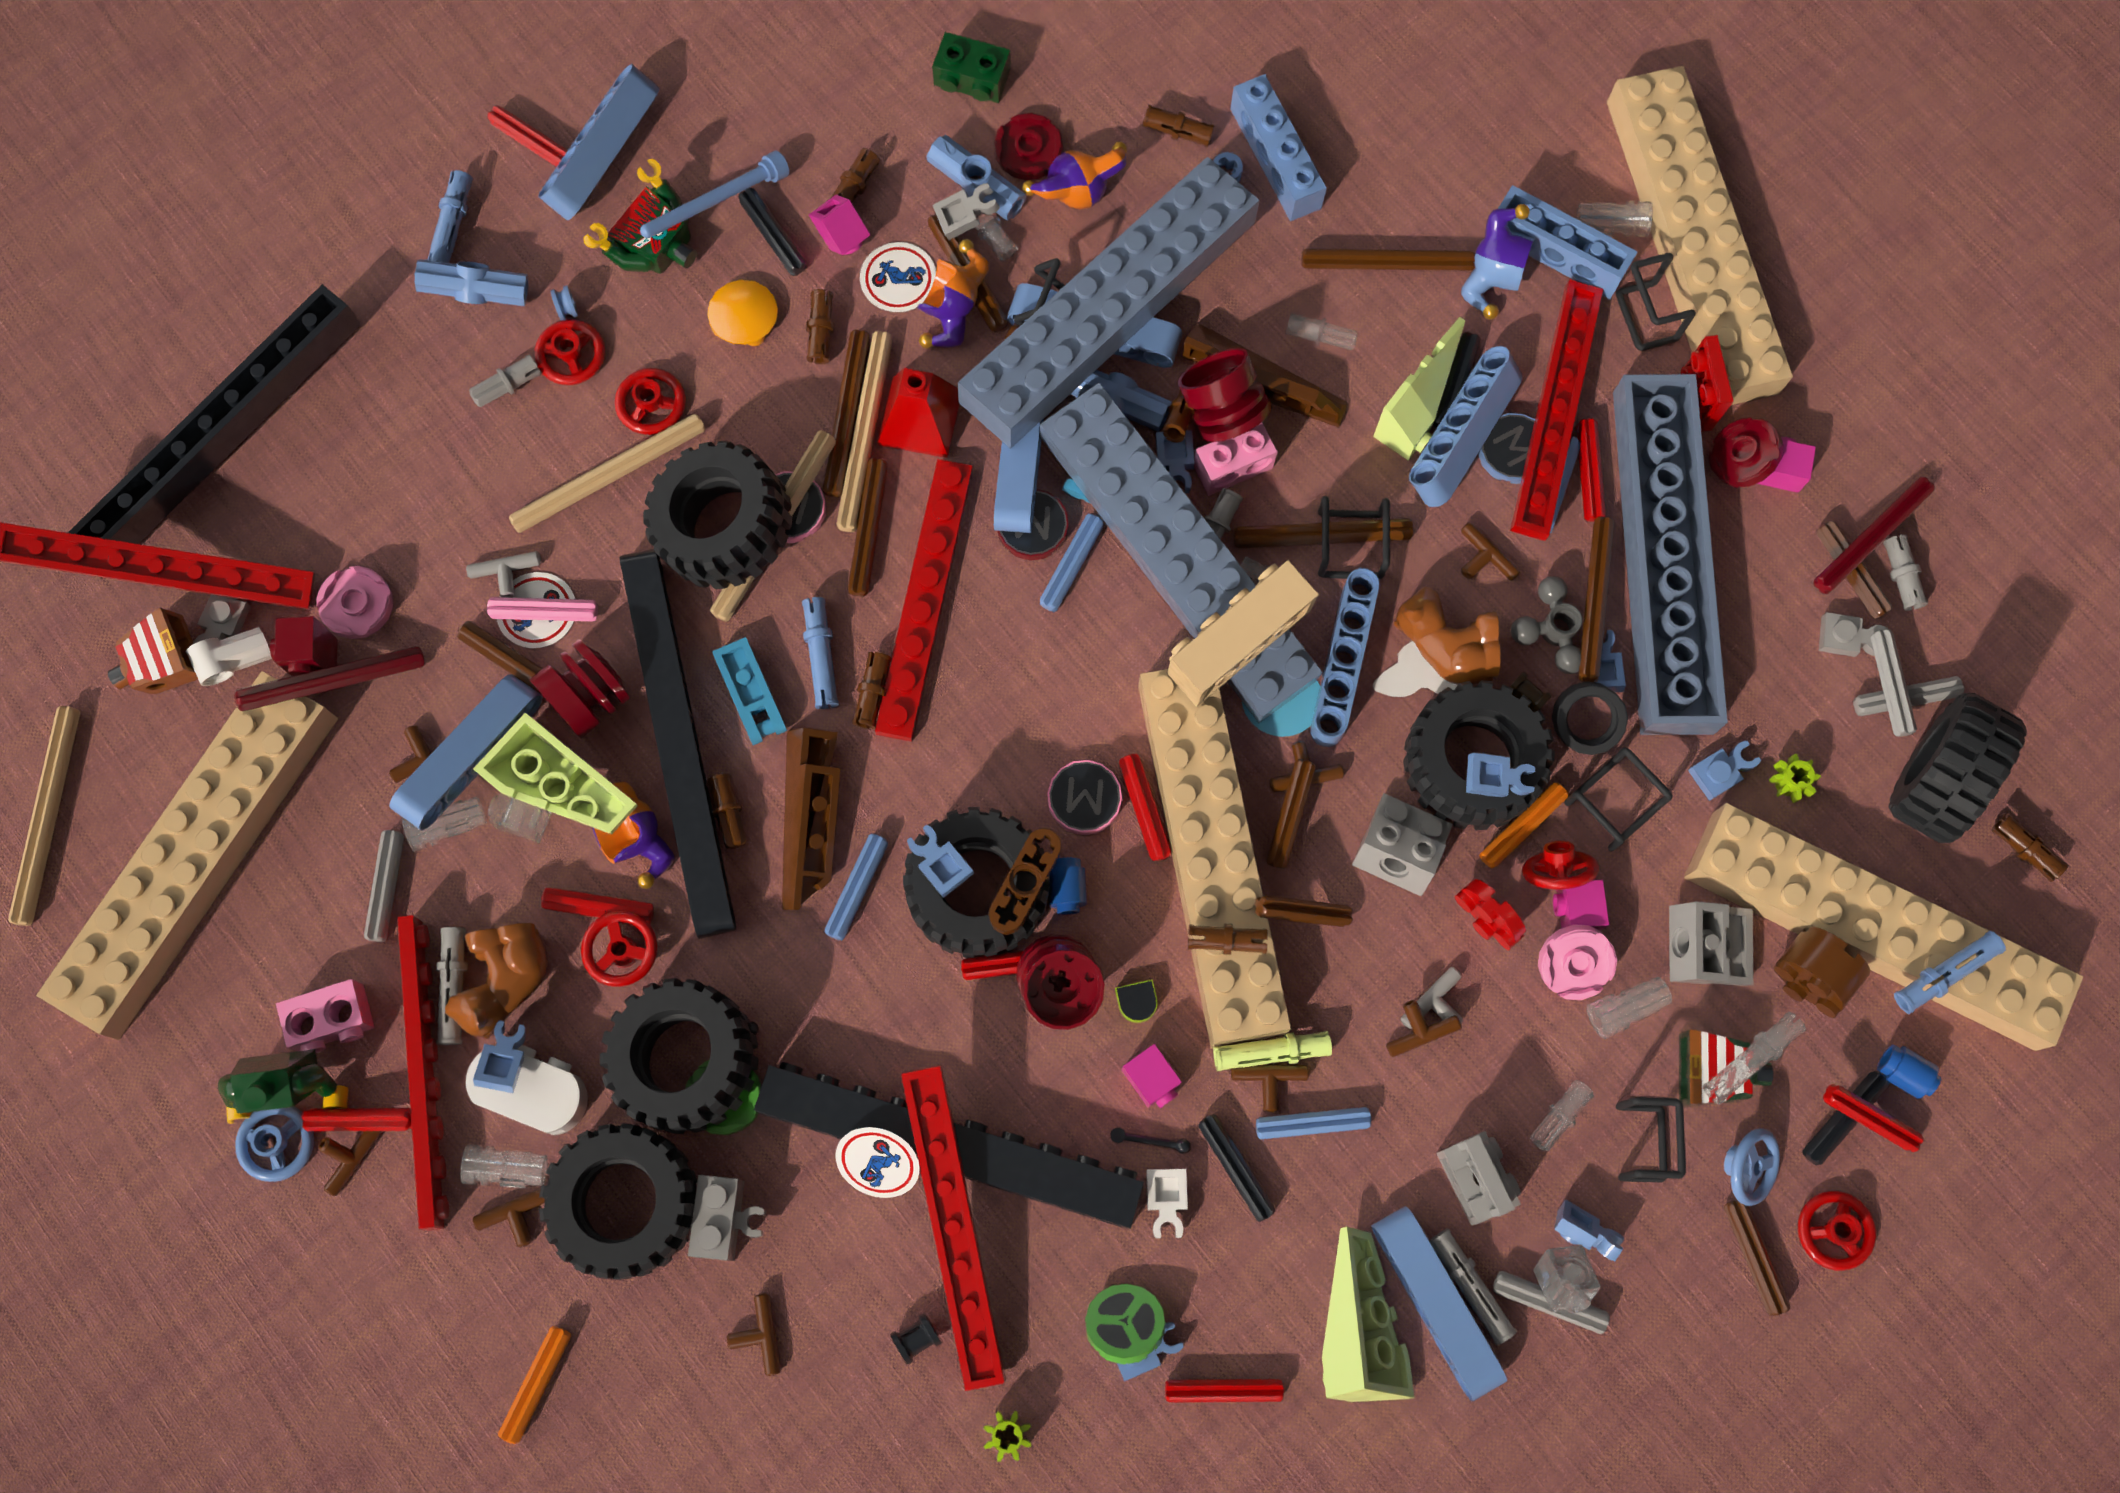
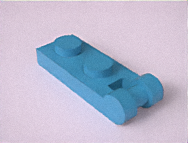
M744 637L712 651L752 745L763 742V737L774 732L777 735L786 732L785 724L747 638ZM766 710L770 719L756 724L753 715Z

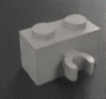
M698 1175L688 1249L689 1257L734 1261L738 1229H741L749 1237L758 1238L763 1236L764 1231L750 1228L749 1220L756 1214L766 1215V1210L753 1206L741 1212L745 1181L735 1178Z

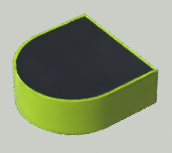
M1153 980L1115 988L1119 1010L1125 1019L1133 1023H1143L1154 1015L1157 1008V997Z

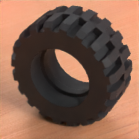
M719 441L717 446H715L712 442L699 444V449L693 450L690 447L680 452L682 455L677 460L672 458L664 465L667 469L662 475H656L652 482L655 487L652 492L648 491L645 504L649 509L643 512V523L648 527L645 531L648 542L654 546V551L685 580H691L697 586L706 588L711 585L714 589H725L728 587V583H732L736 587L746 583V578L751 575L756 578L764 572L762 568L768 562L771 565L778 557L776 554L778 548H784L788 540L785 530H790L792 525V516L789 513L792 505L790 497L785 493L786 488L782 481L757 454H754L749 448L741 444L735 446L732 442ZM727 493H742L740 510L734 521L724 531L708 538H695L697 519L702 510L712 500Z
M1481 680L1477 687H1473L1472 683L1467 681L1459 683L1455 690L1449 687L1439 692L1434 700H1430L1425 705L1410 728L1411 731L1406 738L1404 750L1407 752V755L1403 759L1404 771L1410 772V777L1407 780L1410 790H1418L1421 796L1417 801L1424 809L1429 805L1437 811L1434 816L1443 820L1446 818L1454 820L1453 827L1465 829L1468 825H1474L1476 831L1487 830L1491 825H1495L1498 828L1508 824L1514 817L1518 818L1542 794V789L1548 784L1552 775L1549 767L1555 762V751L1549 749V745L1554 739L1551 729L1543 730L1541 726L1546 720L1540 710L1533 713L1528 707L1532 701L1524 694L1518 699L1511 695L1514 688L1504 684L1498 690L1493 688L1492 681ZM1463 726H1477L1491 731L1506 746L1512 769L1523 764L1535 767L1534 773L1529 775L1521 774L1520 776L1522 784L1534 787V792L1527 795H1517L1509 788V794L1505 797L1466 793L1467 781L1463 780L1453 771L1446 758L1445 741L1448 735L1456 728Z
M1962 693V695L1956 697L1954 702L1950 703L1934 721V724L1923 736L1922 741L1915 748L1910 760L1903 768L1889 799L1888 808L1893 817L1938 843H1952L1962 837L1964 832L1974 825L1976 819L1981 817L1988 804L1995 798L2001 785L2011 773L2010 770L2020 755L2019 752L2024 746L2025 736L2027 735V729L2022 719L1975 693Z
M968 807L969 812L958 814L956 809L946 813L947 819L941 822L935 819L928 825L935 831L937 845L940 848L949 841L960 855L975 850L992 852L1003 858L1010 870L1027 838L1032 833L1031 830L1026 831L1022 827V822L1014 816L1008 819L1002 816V811L993 808L987 813L980 812V807ZM919 834L914 842L919 846H924L928 843L929 837L926 834L924 836ZM1035 841L1033 845L1037 847V854L1033 862L1025 857L1023 862L1032 863L1043 872L1046 867L1039 866V861L1045 852ZM913 852L908 853L905 861L906 873L903 875V887L912 918L917 927H920L927 939L932 943L936 942L942 947V950L948 953L958 952L962 953L964 958H975V955H986V957L997 955V952L1004 949L1009 952L1018 947L1017 943L1020 940L1029 938L1034 932L1037 922H1041L1045 914L1046 903L1049 899L1050 876L1046 880L1022 927L1015 933L1001 934L992 927L989 915L972 917L962 915L952 909L945 898L939 894L919 869L918 865L926 858L915 855ZM1022 871L1014 878L1015 887L1023 892L1032 890L1037 883L1035 875L1029 871ZM1011 894V902L1006 910L999 909L996 912L1000 915V923L1005 925L1008 920L1015 922L1017 918L1013 914L1014 907L1018 901L1025 906L1026 900L1017 899Z
M677 978L665 979L663 986H659L654 982L644 986V995L640 997L632 993L624 1000L628 1007L622 1013L616 1010L610 1018L615 1025L611 1032L604 1031L601 1041L608 1045L607 1052L600 1053V1066L608 1070V1073L604 1074L602 1079L605 1087L614 1092L611 1097L618 1107L625 1109L627 1115L634 1120L660 1131L665 1130L673 1134H684L686 1130L697 1133L705 1131L707 1129L706 1124L708 1123L718 1125L725 1121L727 1117L724 1113L729 1108L736 1111L742 1105L743 1101L739 1099L744 1089L749 1092L751 1091L755 1082L749 1078L751 1070H758L759 1058L753 1055V1049L758 1048L756 1035L750 1032L752 1024L747 1015L739 1010L740 1007L718 990L692 979H687L685 982ZM685 1021L697 1022L708 1031L711 1041V1056L705 1072L693 1085L684 1090L672 1093L660 1089L655 1085L650 1072V1056L656 1041L662 1033L675 1024Z
M622 1123V1125L618 1126L606 1124L599 1126L596 1131L591 1132L587 1130L577 1135V1142L573 1145L566 1144L558 1152L561 1155L559 1161L556 1164L550 1163L546 1174L550 1175L547 1186L541 1185L539 1197L545 1198L544 1208L539 1209L540 1221L547 1224L548 1230L544 1234L549 1244H555L558 1249L556 1254L564 1262H570L574 1265V1269L584 1274L594 1275L597 1278L630 1279L653 1273V1269L659 1266L664 1267L673 1260L672 1255L677 1250H682L688 1242L686 1236L692 1227L696 1198L695 1184L698 1181L695 1172L690 1170L687 1164L689 1160L682 1151L674 1146L673 1142L664 1136L633 1124ZM616 1164H631L647 1173L654 1184L656 1191L654 1213L647 1226L637 1235L623 1240L608 1239L598 1234L588 1221L586 1215L587 1192L596 1176L607 1167Z

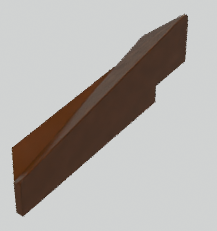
M1195 324L1184 343L1182 358L1198 362L1211 354L1226 349H1246L1257 373L1255 381L1261 382L1265 395H1267L1271 404L1339 428L1348 405L1343 399L1201 324Z
M799 728L787 732L782 886L783 910H800L802 904L818 890H822L831 882L841 768L830 766L838 732L810 728Z

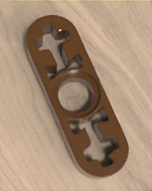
M1045 828L1037 829L1029 835L989 910V919L992 927L1001 934L1015 933L1026 920L1061 853L1060 839L1052 830ZM1044 839H1049L1050 848L1054 851L1052 854L1045 852L1042 855L1039 866L1046 867L1043 872L1036 865L1023 862L1025 857L1033 862L1037 854V847L1033 845L1035 841L1042 843ZM1022 871L1033 873L1037 879L1036 886L1027 892L1018 890L1014 885L1015 876ZM1007 891H1010L1014 897L1026 900L1027 903L1023 906L1018 901L1013 910L1017 920L1015 922L1008 920L1003 925L1000 923V915L996 912L999 909L1006 910L1008 908L1011 897L1005 896Z

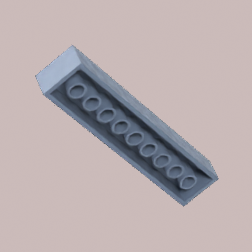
M1207 156L958 382L959 403L1011 449L1255 224L1260 200Z
M1696 374L1623 375L1613 391L1640 735H1714L1728 721Z
M1097 383L1040 424L1041 439L1194 639L1202 630L1200 626L1216 612L1220 616L1226 613V610L1231 606L1229 602L1241 590L1247 588L1251 592L1256 585L1100 383ZM1289 629L1228 680L1227 683L1256 721L1261 723L1318 681L1323 672Z

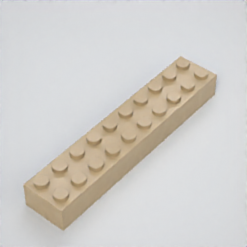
M1684 66L1617 80L1608 98L1607 105L1658 254H1673V259L1665 271V275L1678 313L1686 310H1694L1696 312L1695 317L1685 330L1691 351L1693 352L1697 349L1705 336L1718 335L1734 400L1732 405L1778 395L1793 375Z
M1168 669L1142 673L1139 677L1138 688L1187 932L1189 924L1210 927H1224V924H1232L1233 928L1268 930V940H1251V942L1268 944L1266 954L1232 951L1231 955L1223 954L1222 950H1191L1210 1047L1233 1045L1285 1035V1033L1291 1030L1268 918H1260L1255 913V900L1258 897H1262L1263 894L1220 690L1215 691L1196 707L1167 674ZM1188 935L1189 939H1204V936Z
M261 671L252 686L277 679ZM306 696L244 712L239 711L236 707L36 996L96 1033L120 1040L338 718L324 706Z
M1725 803L1712 813L1684 875V879L1743 908L1753 909L1754 913L1796 934H1799L1804 928L1807 932L1810 927H1818L1836 935L1848 944L1844 950L1849 955L1855 958L1859 953L1867 962L1870 970L1904 987L1920 978V973L1928 967L1935 968L1958 951L1983 937L1989 931L1728 803ZM1999 936L2005 944V952L1998 954L1973 973L1949 987V992L1943 997L1931 999L2037 1051L2057 1045L2083 976ZM1973 954L1972 956L1956 966V969H1959L1960 967L1964 966L1965 964L1976 958L1977 955ZM1941 975L1939 978L1923 987V991H1926L1928 988L1944 979V976Z

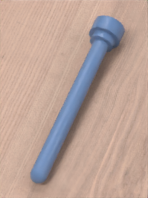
M775 150L763 156L757 168L641 226L640 233L644 238H651L763 180L777 182L789 176L788 164L784 156Z

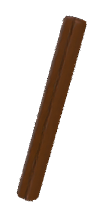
M1304 249L1301 255V265L1305 269L1472 271L1475 267V253L1472 251Z
M855 329L850 333L832 433L836 443L828 455L822 488L824 495L829 497H841L870 341L869 333L863 330Z
M1599 516L1594 520L1581 643V661L1578 679L1581 682L1596 683L1600 676L1614 520L1610 517Z
M1383 519L1329 522V544L1383 541ZM1390 519V541L1409 540L1412 538L1414 532L1412 519ZM1322 523L1236 527L1234 530V544L1236 548L1322 544Z

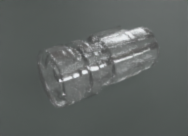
M1626 201L1625 204L1613 202L1579 203L1576 219L1607 236L1613 237L1614 232H1621L1623 236H1631L1634 233L1636 237H1648L1652 224V202L1638 201L1637 205L1634 201Z
M478 796L453 802L429 828L422 831L401 817L405 835L413 852L427 848L428 843L434 846L439 844L440 839L451 838L487 824L485 812Z
M1655 977L1646 982L1638 983L1618 995L1609 994L1603 997V999L1588 1004L1586 1008L1587 1015L1597 1034L1601 1038L1607 1039L1619 1033V1031L1622 1032L1628 1029L1630 1023L1646 1018L1658 1012L1661 1008L1672 1004V995L1666 983L1660 977Z
M467 1144L461 1163L462 1184L477 1185L480 1181L481 1185L490 1186L492 1182L500 1183V1186L515 1188H525L527 1185L541 1186L544 1185L546 1179L548 1157L547 1155L532 1154V1152L496 1151L494 1146H486L485 1150H483L481 1145Z

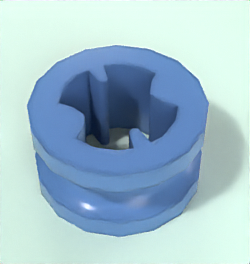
M1224 152L1214 158L1213 161L1218 166H1225L1228 170L1233 168L1232 175L1230 176L1238 182L1241 180L1243 164L1237 155Z
M568 285L563 286V290L557 292L555 289L550 290L561 321L565 320L567 315L578 316Z

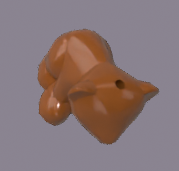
M1430 587L1421 588L1414 596L1400 606L1393 625L1399 631H1403L1416 644L1421 655L1444 680L1455 685L1470 681L1473 685L1481 680L1493 681V677L1499 676L1501 663L1500 644L1498 641L1499 619L1495 611L1479 614L1476 621L1471 622L1468 628L1455 629L1446 626L1439 593Z
M518 923L494 929L477 930L465 936L470 952L474 953L476 959L486 961L489 970L486 984L451 996L445 1006V1013L455 1020L465 1032L472 1036L489 1039L494 1033V1028L498 1021H503L508 1013L522 1004L541 983L546 973L547 954L539 931L535 929L534 923Z

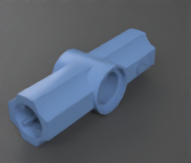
M947 135L939 136L933 142L927 154V161L959 184L962 190H965L968 197L973 195L978 186L989 184L993 193L986 196L983 203H988L995 199L1000 207L996 213L1007 221L1011 218L1013 219L1021 211L1026 201V194L995 172L987 158L971 154ZM978 175L982 176L983 178L973 180L970 177Z
M419 259L417 261L414 281L417 292L453 296L455 300L469 304H485L489 301L517 306L526 305L529 283L528 274L489 269L488 265L463 261L451 264L427 259Z
M1095 370L1070 393V395L1078 398L1097 383H1100L1127 419L1157 432L1163 428L1168 417L1169 406L1172 402L1138 388L1137 383L1124 374L1112 372L1108 375L1098 370Z

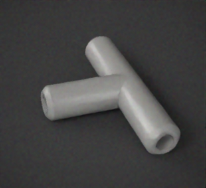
M534 551L467 565L466 572L470 579L497 574L500 597L513 598L515 590L512 571L539 566L541 564V557L539 552Z
M1450 967L1417 1000L1423 1016L1432 1009L1443 1020L1456 1015L1460 1023L1463 1022V1018L1442 998L1462 978L1461 973L1455 967ZM1405 1013L1401 1017V1022L1408 1029H1412Z

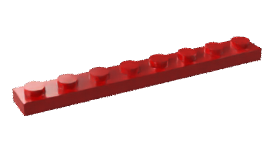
M1569 279L1565 286L1510 528L1511 532L1546 541L1550 535L1602 298V288Z
M937 459L885 684L887 691L886 695L882 697L876 723V735L910 742L913 740L972 478L973 465Z
M0 522V562L310 609L315 573L312 571Z
M414 915L397 917L418 1226L419 1230L432 1231L445 1229L444 1219L449 1217L448 1198L446 1195H442L441 1179L446 1178V1162L443 1155L439 1156L438 1140L443 1139L444 1129L441 1117L436 1116L435 1102L440 1100L441 1088L438 1077H434L433 1062L438 1060V1048L436 1040L434 1038L431 1039L430 1024L435 1022V1008L432 1000H428L427 986L432 985L433 977L430 963L425 962V948H428L430 945L428 927L423 925V922Z
M942 1064L901 1073L964 1388L965 1391L1004 1384L1006 1378Z

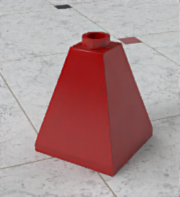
M903 368L892 379L878 445L948 458L960 407L958 388L934 373Z

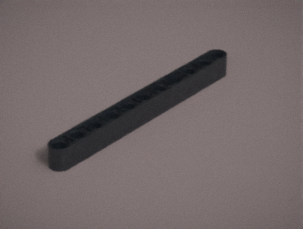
M654 548L621 555L620 565L694 929L698 939L736 931L733 905L716 823L712 814L711 799L661 560L654 551Z

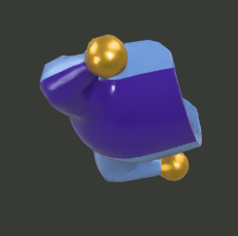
M1520 204L1516 208L1495 209L1489 214L1485 237L1475 252V269L1461 289V295L1464 300L1482 311L1484 317L1489 320L1495 319L1498 316L1499 309L1496 305L1486 302L1483 294L1487 290L1497 287L1505 290L1519 291L1524 268L1534 239L1510 231L1508 222L1515 218L1524 220L1529 216V207L1525 204Z

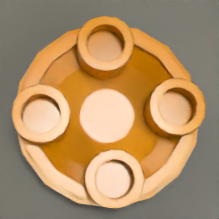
M737 280L725 284L715 292L709 302L707 315L712 332L719 338L731 344L758 346L764 342L766 335L770 333L775 325L778 307L775 297L767 287L755 281Z

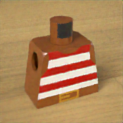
M158 608L116 641L115 648L121 663L108 670L109 680L116 688L122 689L130 685L134 690L158 694L198 680L186 653V650L193 645V640L183 615Z

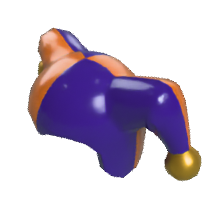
M1122 141L1116 142L1112 147V151L1100 157H1094L1091 154L1076 150L1063 152L1051 164L1048 179H1044L1039 183L1027 180L1023 184L1022 190L1028 196L1036 194L1046 200L1059 199L1070 208L1085 209L1092 207L1104 195L1107 179L1117 174L1126 166L1127 145Z
M968 239L960 242L959 250L968 256L970 263L963 267L938 259L937 271L932 287L924 302L917 306L921 311L938 318L943 327V332L936 336L930 333H923L920 336L919 343L923 348L927 349L932 346L957 347L964 341L965 316L973 309L977 300L978 286L989 270L988 260L974 249L973 242Z
M624 781L612 783L638 806L613 834L593 828L596 840L605 857L613 864L636 856H644L651 860L652 864L649 871L640 874L638 877V885L641 888L649 889L654 885L655 879L672 865L675 859L674 853L657 834L658 822L653 810L645 802L638 799L636 792L630 784Z

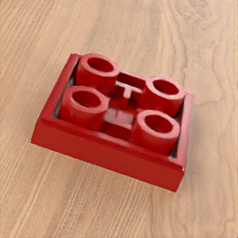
M1718 335L1705 336L1697 349L1692 352L1691 358L1681 368L1680 374H1696L1701 432L1711 431L1734 402Z

